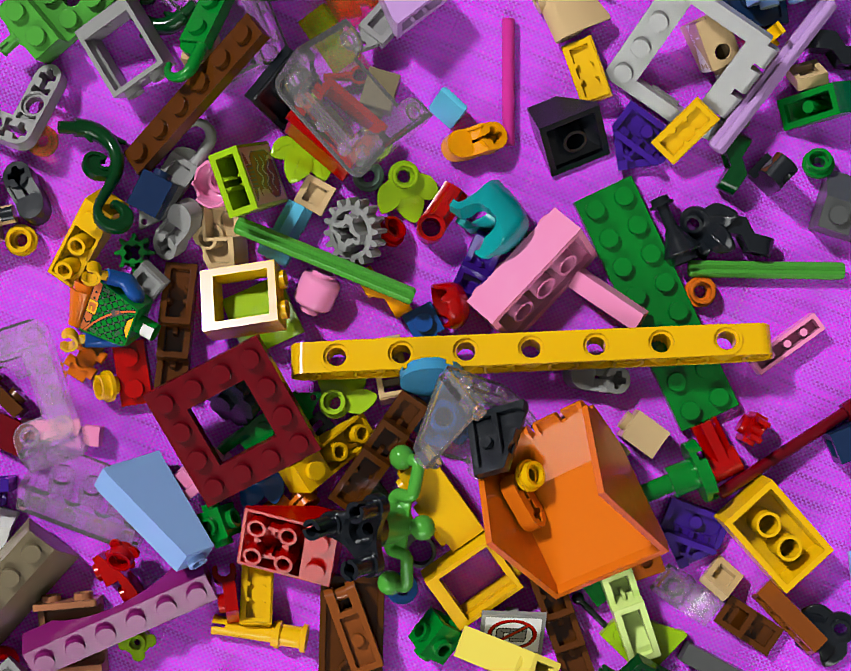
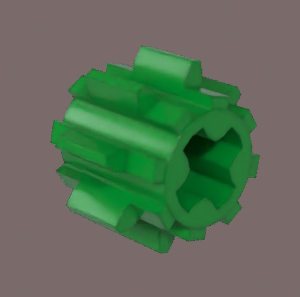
M132 233L129 241L120 238L119 241L122 247L114 252L115 255L122 258L119 267L124 269L130 266L133 273L143 261L149 260L150 256L156 255V252L148 248L151 240L149 238L139 240V236L136 233ZM132 247L139 249L138 253L141 257L138 260L131 258L133 254L130 249Z

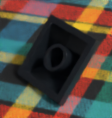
M555 96L527 108L533 133L552 177L610 154L601 110L597 101Z

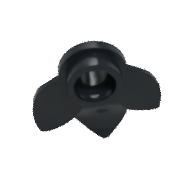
M712 203L705 208L690 206L681 213L679 219L680 227L700 244V247L696 250L699 258L705 260L710 251L723 254L736 249L734 240L726 228L738 217V213L734 209L720 203ZM690 218L696 219L699 222V227L693 226Z
M812 604L801 609V612L828 638L817 651L820 654L822 665L828 667L840 662L847 654V642L851 641V615L843 611L833 612L822 604ZM841 623L847 629L843 633H838L834 627Z

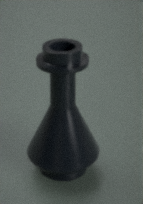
M668 194L650 201L652 205L650 211H658L665 227L664 260H672L674 267L698 258L696 250L700 247V244L677 225L669 206L674 202V199H670Z

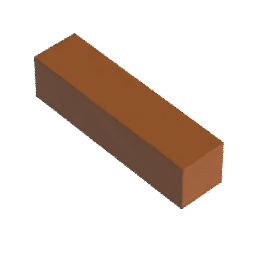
M771 580L765 582L751 596L808 655L816 653L828 640Z

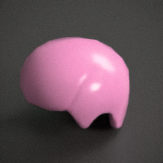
M206 160L196 169L194 180L191 183L197 194L195 200L208 209L225 207L209 160Z

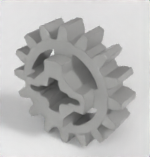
M348 197L336 201L337 207L329 208L332 217L324 219V222L329 225V230L323 231V235L330 237V241L327 242L326 246L335 249L333 255L360 266L373 263L374 257L381 256L378 247L386 246V242L381 238V234L387 233V229L380 226V223L385 219L384 216H376L378 206H369V199Z

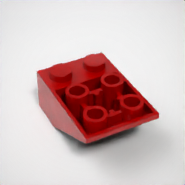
M246 505L236 563L329 587L339 566L342 543L326 536L315 541H309L305 538L302 529L312 527L303 526L306 520L319 518L323 513L333 509L321 506Z

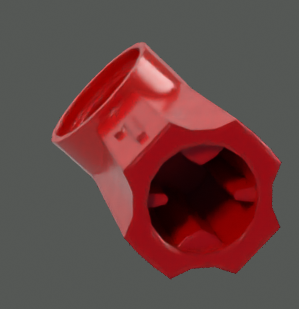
M445 181L424 214L419 218L416 226L418 239L425 244L438 242L456 216L450 212V203L453 199L463 201L468 195L454 184ZM426 221H434L439 227V233L435 236H427L422 230V224Z
M716 416L690 427L696 442L702 449L701 452L704 458H707L716 483L745 470L739 454L729 444Z

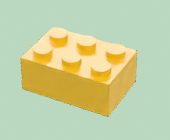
M760 475L752 480L713 516L767 578L786 594L834 551L777 484L764 475Z

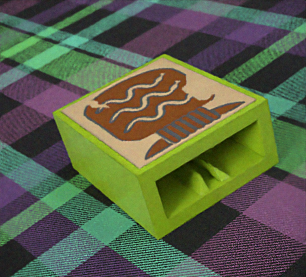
M268 141L235 145L208 156L230 219L260 212L288 201L275 160L270 156L271 149Z

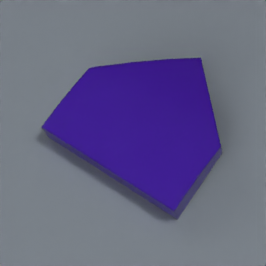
M632 100L612 125L618 171L663 164L667 159L651 143L666 125Z
M670 495L660 526L679 568L683 569L689 566V563L710 554L712 556L718 554L716 550L721 547L727 531L713 517L717 511Z

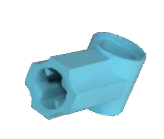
M288 199L275 225L270 229L299 240L313 212ZM262 244L259 245L257 253L270 260L274 259L277 264L284 268L292 259L291 256Z

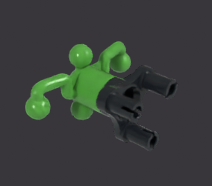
M407 445L394 447L389 455L390 463L397 470H406L412 467L407 490L396 488L391 491L388 499L382 493L367 495L361 501L349 503L346 511L331 510L323 513L319 518L306 520L303 526L312 527L302 529L305 538L309 541H315L326 536L342 543L354 557V559L342 562L340 567L342 577L346 581L351 582L361 577L372 578L379 575L377 580L378 588L385 595H395L398 592L406 593L413 587V556L407 549L408 536L412 534L417 540L426 541L434 535L436 530L435 523L429 516L419 515L414 519L412 517L411 503L419 497L425 463ZM382 547H384L389 556L400 560L401 576L394 570L383 572L385 562Z

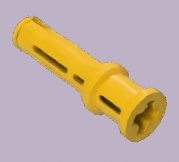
M218 614L213 616L212 623L224 624L225 627L211 626V635L216 634L269 642L270 646L275 649L285 646L297 648L300 653L306 652L310 631L309 624L294 626L284 624L283 620L279 619L274 621L272 626L240 625L239 622L227 624L226 616Z

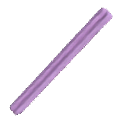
M819 0L710 140L709 145L715 152L724 154L836 10L837 4L835 0Z

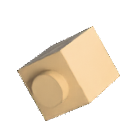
M637 409L632 413L627 411L617 425L620 428L617 435L651 459L671 434Z

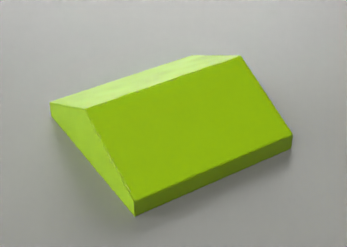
M265 280L223 299V306L228 319L269 314L268 281ZM284 289V296L290 307V318L286 319L287 330L259 334L267 349L305 332L286 289ZM254 335L237 337V339L241 343Z

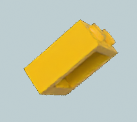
M273 259L200 271L202 331L212 341L251 336L258 333L264 334L287 330L286 319L290 318V307L284 296V289L288 288V277L285 269L282 270ZM267 278L269 314L224 320L222 284Z
M485 530L456 551H448L420 571L426 585L460 631L464 629L465 625L468 626L479 619L482 610H492L524 588L518 578L522 572L486 545ZM487 547L505 575L460 605L441 578Z

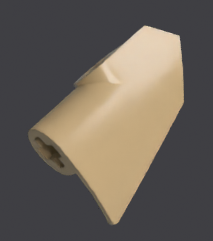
M532 0L538 13L543 14L556 44L572 39L580 34L582 30L611 18L610 14L598 0Z

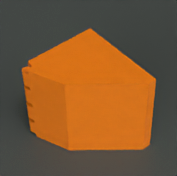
M583 400L562 408L560 412L565 416L564 419L557 412H554L532 423L535 432L528 425L523 427L510 470L478 479L486 545L555 599H559L669 552L665 535L622 445L595 406H588ZM526 459L539 462L545 470V482L534 493L545 511L546 524L531 532L525 531L520 526L500 488L501 478L514 473L517 464Z

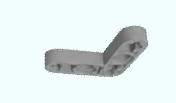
M47 64L36 71L14 114L0 110V120H2L0 127L1 145L18 151L30 150L36 145L67 86V78L59 67L54 64ZM54 77L56 78L54 82L49 81L47 84L45 83L47 80H53ZM38 101L44 103L43 108L38 113H29L33 103ZM11 129H13L15 132L20 133V134H24L25 131H26L27 134H26L25 136L20 135V136L17 138V137L15 136V134H14L13 132H11Z

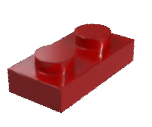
M146 339L135 340L124 347H112L116 374L120 382L121 406L146 403L142 396L153 389Z

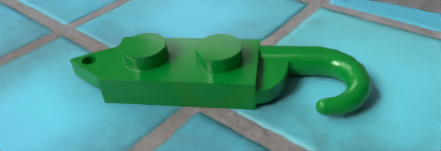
M198 0L179 38L180 48L184 54L189 56V59L184 68L176 73H173L171 70L172 63L167 62L164 67V75L167 80L173 83L183 82L197 72L207 50H211L235 0Z

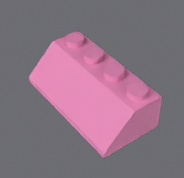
M554 207L549 214L544 215L539 220L535 229L526 238L522 239L515 247V250L495 267L489 278L474 289L467 303L497 333L526 332L568 288L576 272L582 268L586 269L598 256L597 252L582 229Z

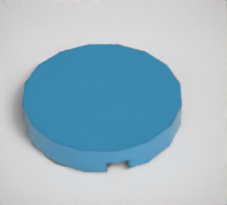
M440 357L416 359L408 363L406 369L403 367L400 369V387L413 395L426 397L451 394L464 385L463 367L453 361V365L446 364V359Z

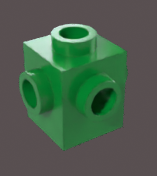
M219 502L209 508L206 504L201 506L202 513L197 514V517L214 543L215 549L233 543L232 536L241 533L242 529L241 517L235 509L233 502L220 505Z
M430 606L408 637L416 647L414 652L426 662L433 660L444 665L455 651L462 630L460 631L449 615Z

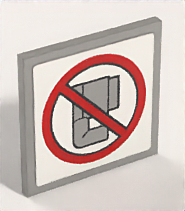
M506 607L505 611L482 610L480 631L534 653L542 654L547 612L519 611L518 607Z

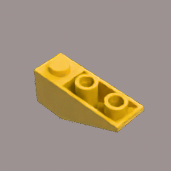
M102 188L84 199L47 271L69 287L74 285L75 279H81L82 272H87V263L97 258L112 234L99 229L93 220V205ZM112 193L105 202L102 212L109 219H118L120 217L119 213L110 208V203L113 200H118L127 206L129 204Z
M362 413L355 414L318 436L323 445L322 450L278 472L290 493L313 492L357 455L373 432V429Z

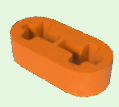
M515 472L501 478V492L520 526L527 532L545 526V511L534 491H523L517 484Z

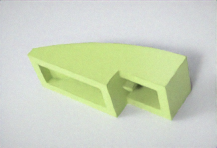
M632 568L601 580L603 592L628 660L630 661L637 653L648 659L661 656L655 633Z

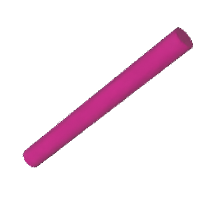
M514 18L502 19V126L505 128L508 138L504 146L515 145Z

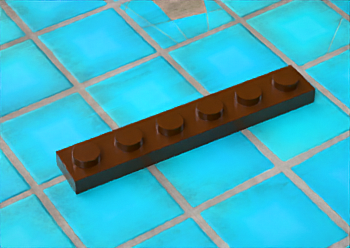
M248 13L243 16L200 65L197 72L185 82L124 152L125 157L137 175H141L143 169L151 172L270 39L255 17Z

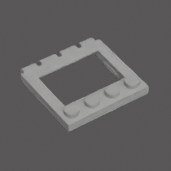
M654 0L605 70L607 79L671 122L684 107L679 105V101L656 85H650L640 76L692 4L746 41L702 99L717 115L727 119L743 99L734 89L742 94H747L762 74L753 64L755 63L760 68L766 69L780 51L771 42L773 35L722 0ZM720 118L703 138L710 141L724 124L723 120Z

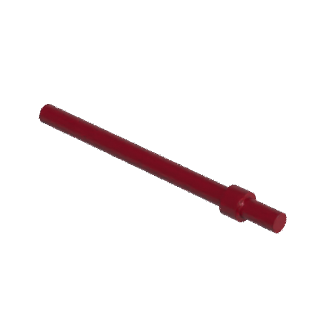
M851 398L840 404L837 411L719 486V493H717L719 497L725 499L845 420L851 421Z

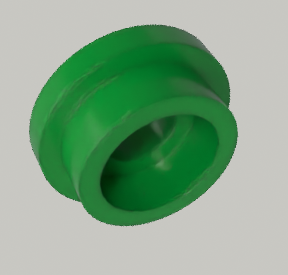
M823 148L812 149L805 154L802 160L804 173L813 179L828 177L833 172L835 166L833 156ZM819 163L823 165V167L813 166V164Z

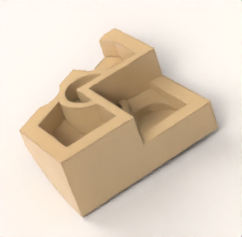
M200 205L203 213L200 228L192 237L195 243L202 249V257L207 268L215 269L249 263L247 238L234 232V227L239 217L230 219L226 207L208 209Z

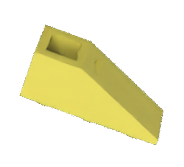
M466 625L453 655L488 671H559L561 667L560 663Z

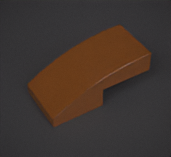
M733 595L729 596L713 620L765 656L769 654L784 631L780 626Z

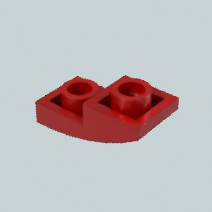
M106 551L92 558L95 563L92 565L97 579L100 582L104 581L106 587L118 581L120 584L118 591L124 602L145 590L129 569L127 571H118L110 567L106 561Z

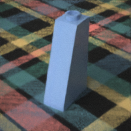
M159 450L102 469L94 484L97 491L176 572L188 567L190 570H194L206 563V557L214 547V544Z

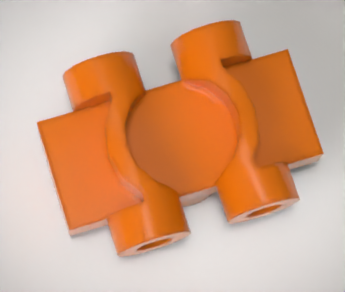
M78 344L77 350H79L77 356L70 353L64 361V364L69 367L66 373L84 383L86 378L93 380L98 372L94 366L97 362L103 364L108 353L104 352L105 348H84L82 344Z

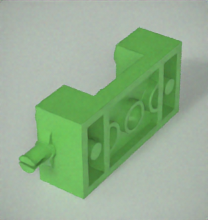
M6 0L0 5V18L7 25L10 35L0 43V52L7 57L20 44L29 51L35 60L51 64L78 40L75 34L77 29L117 0H80L75 6H69L67 0Z

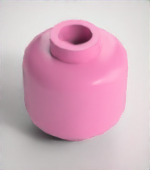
M314 266L312 270H306L301 274L294 292V299L301 305L300 310L311 316H318V313H327L332 310L340 291V284L336 280L335 274Z

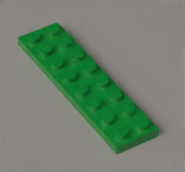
M632 176L573 203L611 286L649 311L640 327L702 325L672 261L664 260L665 246ZM661 341L651 343L657 352H666L668 350L667 346ZM720 364L650 367L681 432L739 405Z

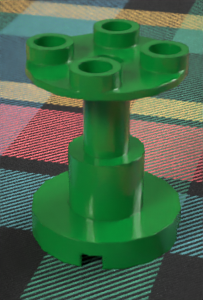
M695 439L681 443V452L684 460L665 467V475L641 484L648 502L673 493L678 498L695 490L699 492L706 503L719 498L717 494L719 489L707 458L698 457L697 453L702 451Z

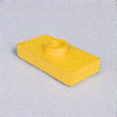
M591 35L561 47L579 99L599 102L613 96Z
M697 96L651 143L674 165L720 120V117Z
M242 565L240 625L272 626L273 572Z

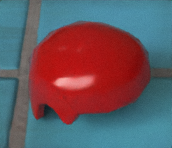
M456 282L432 284L431 294L434 309L438 317L448 319V322L443 327L449 329L461 328L466 324L470 313V305L467 303L469 297L464 288Z

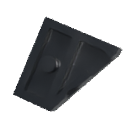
M524 399L466 415L473 473L476 478L483 479L510 470L529 409L528 402Z

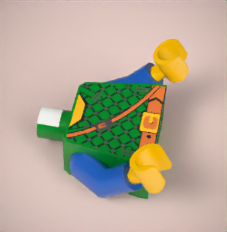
M88 262L86 267L88 272H82L81 281L86 286L94 287L79 330L83 331V333L78 335L74 328H65L61 332V337L65 339L70 338L72 341L60 342V349L64 352H73L77 349L78 344H82L84 348L124 347L138 339L140 335L149 341H153L157 337L161 325L148 318L153 302L145 294L135 276L109 268L104 271L99 262Z

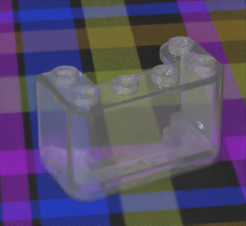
M27 319L0 328V369H10L14 372L17 379L29 376L42 417L19 425L15 430L13 440L19 460L31 473L80 457L89 448V435L60 349L46 323L39 319Z

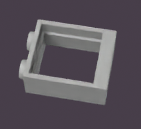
M117 0L75 31L76 36L114 98L132 100L139 97L145 92L143 87L150 82L156 83L166 78L164 67L167 62H171L172 67L176 65L175 60L139 0ZM132 18L157 62L129 82H126L103 44L102 39Z

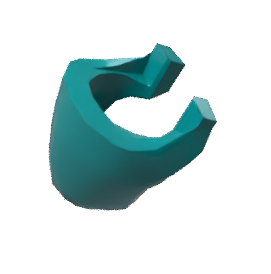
M490 180L463 201L453 199L449 205L450 212L458 216L455 222L470 234H476L478 229L490 232L484 237L481 248L475 250V255L481 259H490L497 255L506 254L522 241L529 229V219L524 208L499 180ZM478 212L487 213L473 222L467 220V218H471Z

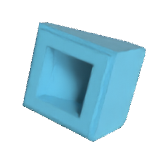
M443 87L430 104L429 110L451 129L466 114L467 105L447 87Z

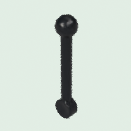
M576 592L573 594V603L580 604L603 628L608 625L584 600L582 593Z

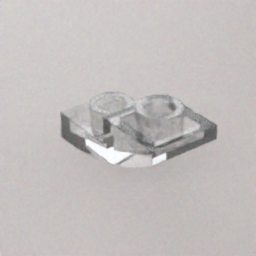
M668 563L665 567L666 571L661 572L650 586L651 590L680 612L706 626L725 602H722L709 589L698 584L693 576Z

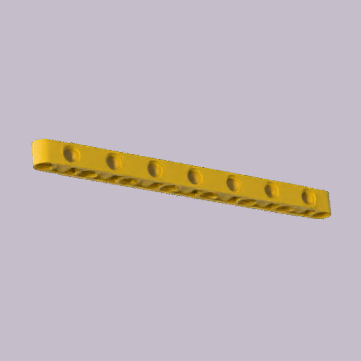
M767 323L352 339L292 344L291 378L311 381L400 377V369L402 367L406 369L407 364L411 361L425 357H440L446 359V364L451 365L455 361L463 367L465 375L761 362L773 358L770 325ZM723 338L728 340L732 348L728 350L722 349L717 344V339ZM661 341L667 346L668 350L666 352H657L651 343ZM590 344H598L603 349V353L593 355L588 352L586 347ZM531 346L536 348L539 354L536 357L529 358L524 356L522 350L525 347ZM463 349H469L475 355L472 359L466 361L460 359L457 354ZM398 352H406L410 355L409 360L405 363H397L393 360V357ZM340 354L346 357L344 363L339 366H333L329 363L334 355Z

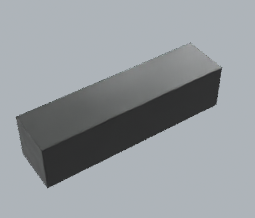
M685 640L677 655L681 662L698 671H744L688 640Z

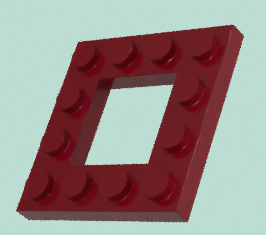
M259 333L142 396L208 508L322 450L323 447ZM245 380L275 435L222 462L191 408Z

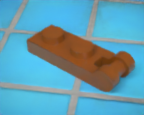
M355 580L351 582L346 581L344 582L345 586L337 589L333 587L324 589L325 600L351 671H371L384 666V661ZM349 598L352 607L341 610L338 601Z

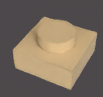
M817 59L792 65L786 73L787 79L797 91H807L829 83L828 71Z
M309 174L293 201L322 217L337 189Z
M718 555L699 578V581L723 602L729 598L744 575L721 555Z

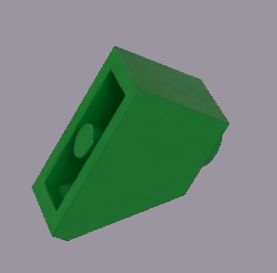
M851 80L831 82L777 100L784 131L851 114Z

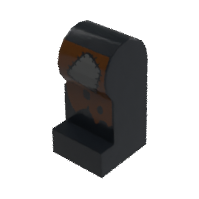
M777 152L773 157L766 153L747 172V177L769 196L780 191L784 184L798 172V168L783 153Z

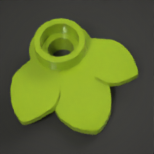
M305 125L324 141L322 133L316 127ZM288 135L281 136L274 142L270 156L274 159L284 160V172L290 184L301 181L310 172L316 178L326 182L331 172Z
M406 160L398 161L389 169L388 181L382 184L378 190L377 205L381 214H386L396 208L404 219L416 223L423 213L424 200H433L439 191L437 183L431 176L419 173L418 168L412 162ZM400 171L408 174L409 179L407 182L404 183L398 179Z
M367 379L318 380V385L322 392L319 399V408L325 416L331 419H339L347 413L362 414L374 405L378 395L371 390L364 389ZM334 398H339L341 401L337 409H332L330 405Z

